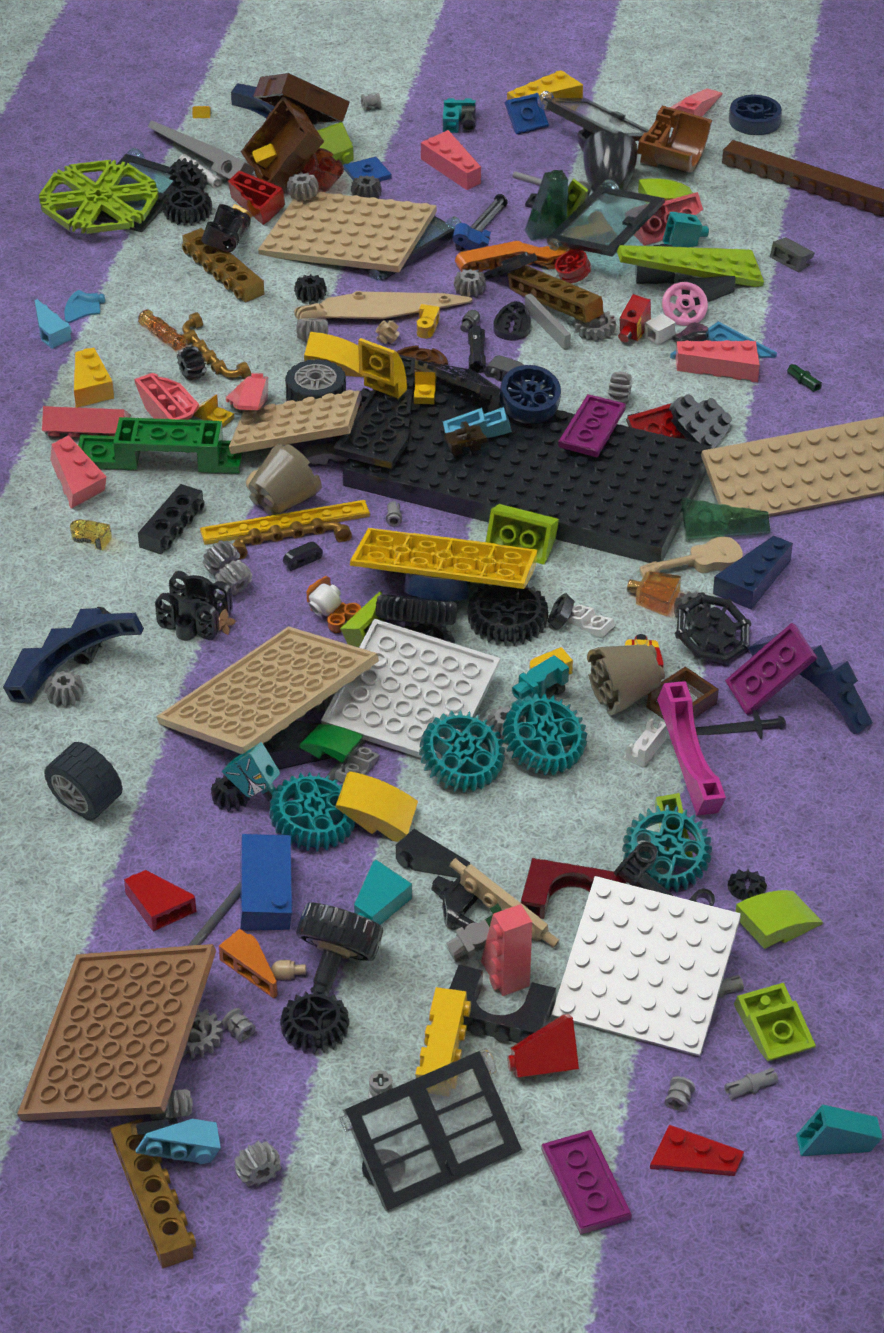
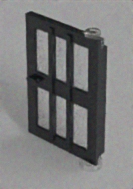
M485 1048L343 1110L344 1116L340 1117L341 1125L345 1132H352L385 1211L522 1150L490 1076L495 1074L497 1069L494 1058L488 1049Z

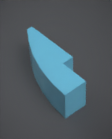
M504 407L486 414L480 408L443 422L445 433L460 429V424L463 421H467L469 426L479 425L487 438L512 432Z

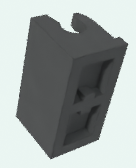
M785 237L773 241L770 258L799 273L810 266L806 262L814 257L815 252Z

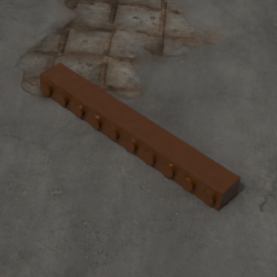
M732 140L723 149L722 164L884 217V189L736 140Z

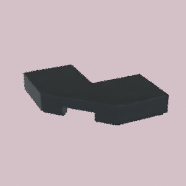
M180 1116L133 1123L131 1125L132 1135L146 1134L183 1122V1118Z

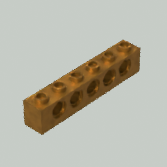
M202 228L182 235V249L184 253L191 255L196 263L199 262L206 272L209 271L213 274L215 280H220L227 290L230 289L234 292L236 298H240L246 303L264 295V280L231 252H225L204 244L201 241L204 233Z
M527 265L508 273L511 290L524 297L525 295L532 294L545 306L585 323L604 314L602 296Z
M138 1119L111 1128L112 1143L163 1269L193 1259V1248H196L197 1245L193 1232H187L185 1226H188L184 1211H179L177 1205H179L175 1189L170 1190L168 1184H171L167 1169H162L160 1166L162 1158L136 1153V1148L146 1135H132L131 1125L143 1122L142 1119Z

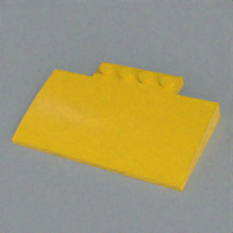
M368 528L350 560V566L524 589L535 570L537 550L426 534Z

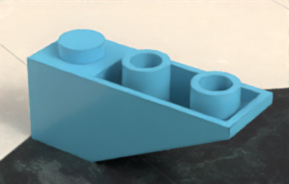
M36 299L35 307L41 340L51 349L70 341L72 332L70 325L63 321L56 313L52 312L47 305Z
M190 1119L146 1133L136 1148V1153L197 1162L199 1164L211 1163L221 1149L217 1123Z

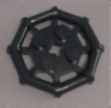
M700 592L696 597L683 605H678L676 608L677 628L674 633L675 637L682 641L694 655L695 660L701 659L728 666L732 660L745 652H749V633L752 623L732 603V599L719 598ZM707 604L720 606L723 608L722 610L718 607L708 608ZM699 605L701 611L696 614L690 612V610ZM726 610H728L730 614L736 619V623H734L728 617V615L725 613ZM686 620H688L691 625V629L689 630L685 628ZM710 626H711V627H714V628L716 629L717 633L714 632V631L710 632V631H709ZM736 630H741L740 641L735 638ZM729 646L735 648L728 653L724 650ZM708 648L714 649L713 652H717V654H716V653H711V652H706V651H703V650H708Z

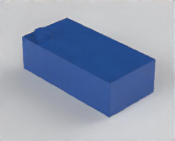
M242 834L240 848V929L289 930L292 916L291 836Z

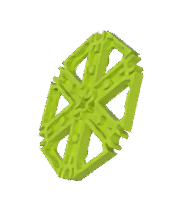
M111 160L69 164V166H64L65 171L58 169L57 173H53L40 192L39 203L43 213L66 229L70 230L72 227V232H75L76 229L81 228L82 234L85 232L86 234L130 229V227H134V221L141 224V220L144 221L159 196L155 181L129 163L126 166L125 162L116 165V160L112 162ZM102 171L96 183L82 174ZM123 177H131L139 182L118 185ZM60 184L67 185L74 190L53 193ZM126 201H147L141 211L135 210L125 203ZM68 208H79L74 217L69 220L56 212L57 210H66ZM102 210L119 221L118 223H104L101 225L93 224Z

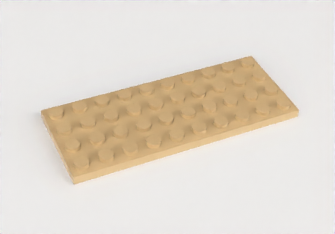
M884 416L703 450L701 457L726 524L884 494Z

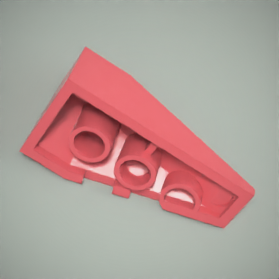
M706 88L684 98L670 108L702 117L723 93Z
M698 192L665 201L660 209L634 236L644 246L663 240L670 212L697 215L703 210ZM645 207L630 211L625 215V218L627 216L637 217Z

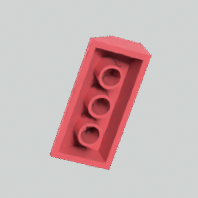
M43 406L42 431L48 433V436L60 437V433H67L70 437L80 438V434L115 436L119 417L130 418L131 414L124 409Z

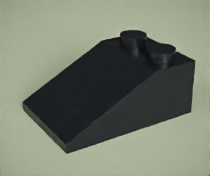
M295 720L286 729L279 731L269 741L263 743L279 770L333 758L326 753L317 758L299 747L306 737L319 725L318 723Z

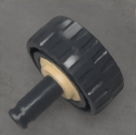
M314 902L307 903L300 917L296 935L304 942L323 951L313 980V987L310 989L311 993H314L315 989L318 994L326 991L329 997V991L333 986L342 958L348 959L350 957L361 961H373L382 940L383 927L366 917L338 907Z

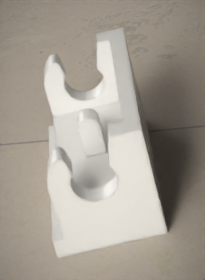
M651 718L646 724V730L635 744L631 743L627 747L626 755L623 759L645 767L666 740L667 727L665 722L661 721L658 729H656Z

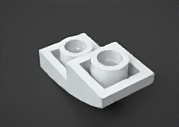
M583 605L574 606L568 622L598 637H604L615 626L613 618L597 616L594 608Z

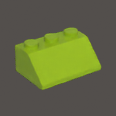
M342 122L317 130L324 143L301 172L304 174L309 173V175H319L322 172L354 161L353 145Z
M498 504L491 509L485 542L537 550L536 563L545 565L556 539L559 519Z

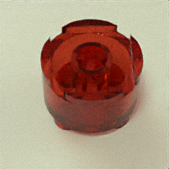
M319 148L302 169V174L309 173V175H314L318 182V189L326 192L341 177L344 168L339 159L335 160L332 157L334 155L332 152Z

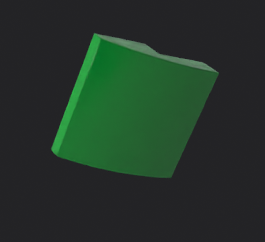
M319 724L299 747L317 758L326 753L343 763L361 743L363 735L344 727Z

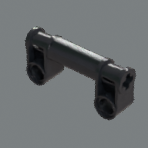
M219 204L213 222H207L201 241L206 245L216 247L225 252H232L251 224V219L246 213L233 209L228 205Z
M641 842L619 864L613 873L616 877L620 876L632 886L674 896L647 874L657 857V848L651 842ZM647 851L651 854L652 858L644 860L640 857L639 853ZM705 888L698 889L689 899L690 901L697 902L698 898H705L708 900L709 906H714L715 903L714 894Z

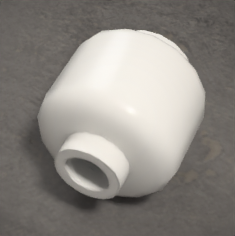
M321 584L309 595L310 602L308 605L318 616H328L341 605V598L339 596L341 592L333 584L331 586Z

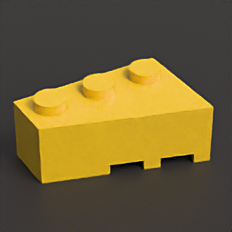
M86 348L75 352L74 397L77 408L114 399L112 379L95 348Z

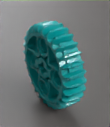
M537 694L532 699L527 695L524 700L520 699L517 704H514L507 713L502 726V736L505 737L503 744L508 745L507 752L513 751L512 759H519L518 765L522 763L527 765L526 770L532 767L535 769V774L542 770L544 776L550 770L554 776L557 771L563 773L566 768L570 770L583 755L587 745L586 738L588 733L584 732L586 725L581 724L583 717H576L577 710H570L571 704L567 706L562 704L563 699L557 702L554 695L551 699H547L546 694H543L541 699ZM525 716L526 722L518 723L519 719ZM571 745V749L565 753L564 747Z
M460 710L456 716L453 711H450L448 717L444 713L440 716V719L435 717L433 722L429 723L423 732L419 744V755L422 756L421 763L426 764L424 771L431 770L430 778L436 776L438 778L437 784L441 781L444 782L445 789L449 785L454 786V792L458 787L462 788L463 793L466 792L467 787L472 792L476 790L477 786L482 790L485 784L490 785L492 780L497 778L503 767L505 747H502L503 739H498L500 732H493L494 725L488 727L486 725L487 719L483 722L480 721L479 714L475 718L471 717L470 711L466 716ZM483 743L486 744L489 751L481 747ZM435 751L439 752L443 757L438 759ZM462 770H464V771H466V772L469 773V774H464V773H460V772H461Z
M310 772L307 777L300 773L298 779L291 776L290 781L284 780L282 785L277 786V791L273 792L270 801L269 816L271 825L275 827V832L277 834L281 833V835H290L291 844L297 843L298 849L301 845L306 846L307 851L310 847H315L318 852L319 847L322 846L327 851L329 844L336 848L338 842L344 843L345 837H350L356 822L336 808L343 784L338 785V779L334 781L329 780V775L326 778H322L320 773L316 777L312 776Z
M666 805L665 811H661L659 806H656L655 813H652L648 808L647 817L640 813L638 821L633 819L632 826L626 830L627 835L623 838L625 844L622 846V851L624 852L623 860L639 845V841L651 842L657 848L658 857H656L654 865L647 874L668 891L670 887H674L677 893L679 885H682L687 890L688 881L695 885L697 878L702 879L703 871L708 870V863H710L712 857L710 855L712 853V846H710L711 837H706L708 829H701L702 821L695 823V814L690 818L687 817V809L681 814L678 813V806L675 807L674 811H670L668 805ZM662 823L660 832L646 829L652 825ZM674 824L678 829L670 830L667 828V825ZM683 828L688 830L695 840L681 838ZM665 847H669V851H665ZM647 851L639 853L641 858H652L651 854ZM690 851L694 852L697 856L690 858L685 853ZM675 866L689 869L684 873L673 875ZM658 868H664L668 872L666 874H660L656 870Z

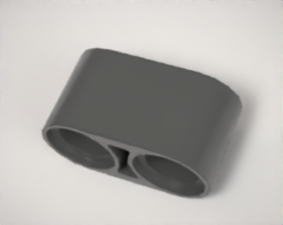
M497 355L485 367L484 373L486 377H492L502 382L507 372L524 364Z

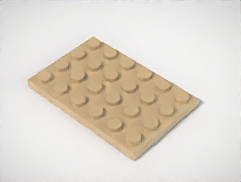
M347 390L342 394L336 395L329 393L318 399L307 397L303 401L295 402L290 400L280 405L268 404L259 410H245L230 442V453L235 454L275 447L278 443L286 445L350 434L362 398L360 390Z

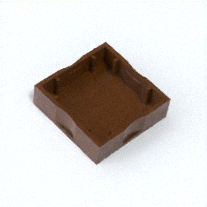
M290 73L260 77L253 96L274 107L283 96H286L301 106L314 125L343 122L350 101Z
M283 96L268 115L263 125L241 150V153L247 163L255 168L254 171L257 178L283 188L284 193L287 190L289 178L294 177L295 174L299 175L324 143V140L301 106ZM273 144L277 157L268 167L264 168L256 163L252 152L266 145Z

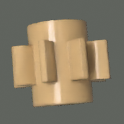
M385 320L382 321L375 331L379 334L376 339L384 344L387 342L392 344L400 334L397 331L399 326L390 320L388 323Z

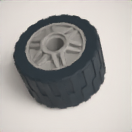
M320 359L306 360L292 366L285 376L286 402L290 400L295 402L303 401L307 397L318 399L329 393L334 395L342 394L346 391L345 372L337 364Z
M73 742L44 769L47 785L58 801L89 821L95 820L122 794V782L112 764L98 750L83 742Z

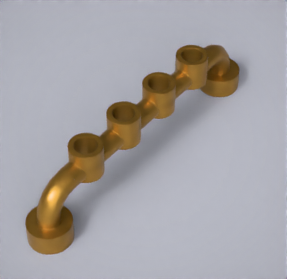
M198 312L190 314L189 320L183 324L182 331L184 334H182V338L187 344L193 343L191 346H196L203 353L202 357H204L206 365L212 363L211 370L216 372V375L221 373L228 378L241 376L245 379L251 376V370L246 362L237 364L236 370H229L224 361L217 358L214 350H210L203 339L200 340L196 332L190 329L192 326L196 329L203 326L200 314Z
M314 518L310 525L302 526L299 521H295L290 524L288 529H281L279 525H272L269 528V532L261 533L257 528H253L248 532V535L236 539L233 545L240 554L238 559H245L248 554L245 544L260 545L263 541L268 540L278 542L286 537L301 538L304 534L314 533L319 535L328 530H334V536L340 543L349 541L352 538V532L348 525L338 522L323 523L322 519Z

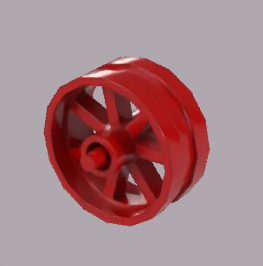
M577 249L563 253L555 263L560 279L568 283H576L588 276L592 268L586 252Z

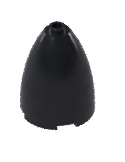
M605 130L592 134L585 141L583 150L584 170L592 192L599 186L620 190L627 189L637 162V144L628 134L620 131L618 134L605 133ZM603 194L599 201L609 205L618 200L620 196Z

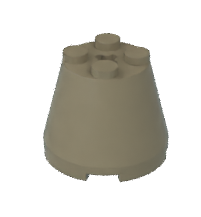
M278 443L272 448L249 483L251 492L249 498L255 505L260 504L264 507L266 514L269 516L277 515L315 496L321 490L322 483L319 475L314 476L311 468L308 466L310 462L302 453L289 444L282 446Z
M653 645L606 646L589 650L587 661L591 662V673L588 674L590 684L599 703L606 704L608 707L607 713L609 715L622 712L651 691L660 687L661 680L665 679V673L663 668L658 665L656 660L657 653Z

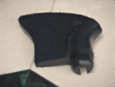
M694 322L689 324L680 333L673 335L672 339L674 341L709 340L710 335L707 326Z

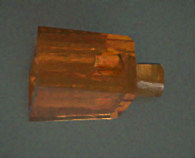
M648 571L641 582L630 579L627 585V592L637 594L636 605L668 616L680 592L681 576Z

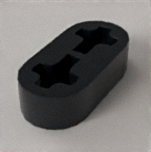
M308 542L288 551L283 557V564L290 571H293L321 559L323 550L316 542Z
M567 593L562 594L555 601L550 612L548 623L555 629H560L568 621L575 601Z

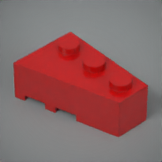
M238 171L228 180L231 198L242 208L248 210L262 225L271 220L286 205L283 188L242 171Z

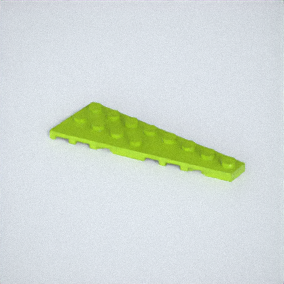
M619 245L617 250L621 263L703 278L735 276V284L752 287H762L764 284L753 250Z

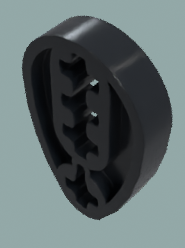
M518 301L510 302L504 306L494 319V334L501 339L509 341L520 340L528 336L531 325L528 309L523 303ZM514 321L513 331L509 333L511 322Z

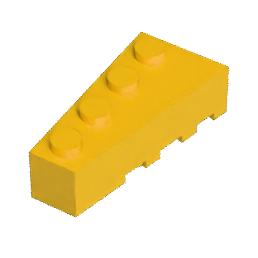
M560 70L507 92V100L538 93L543 109H546L548 102L543 100V98H583V84Z
M435 988L429 1013L431 1025H427L425 1030L424 1045L427 1048L421 1047L420 1067L417 1066L416 1078L461 1059L462 1049L458 1048L460 1040H465L467 1028L466 1025H463L464 1017H469L471 1001H467L466 991ZM457 1075L427 1088L428 1093L449 1097L450 1090H455Z

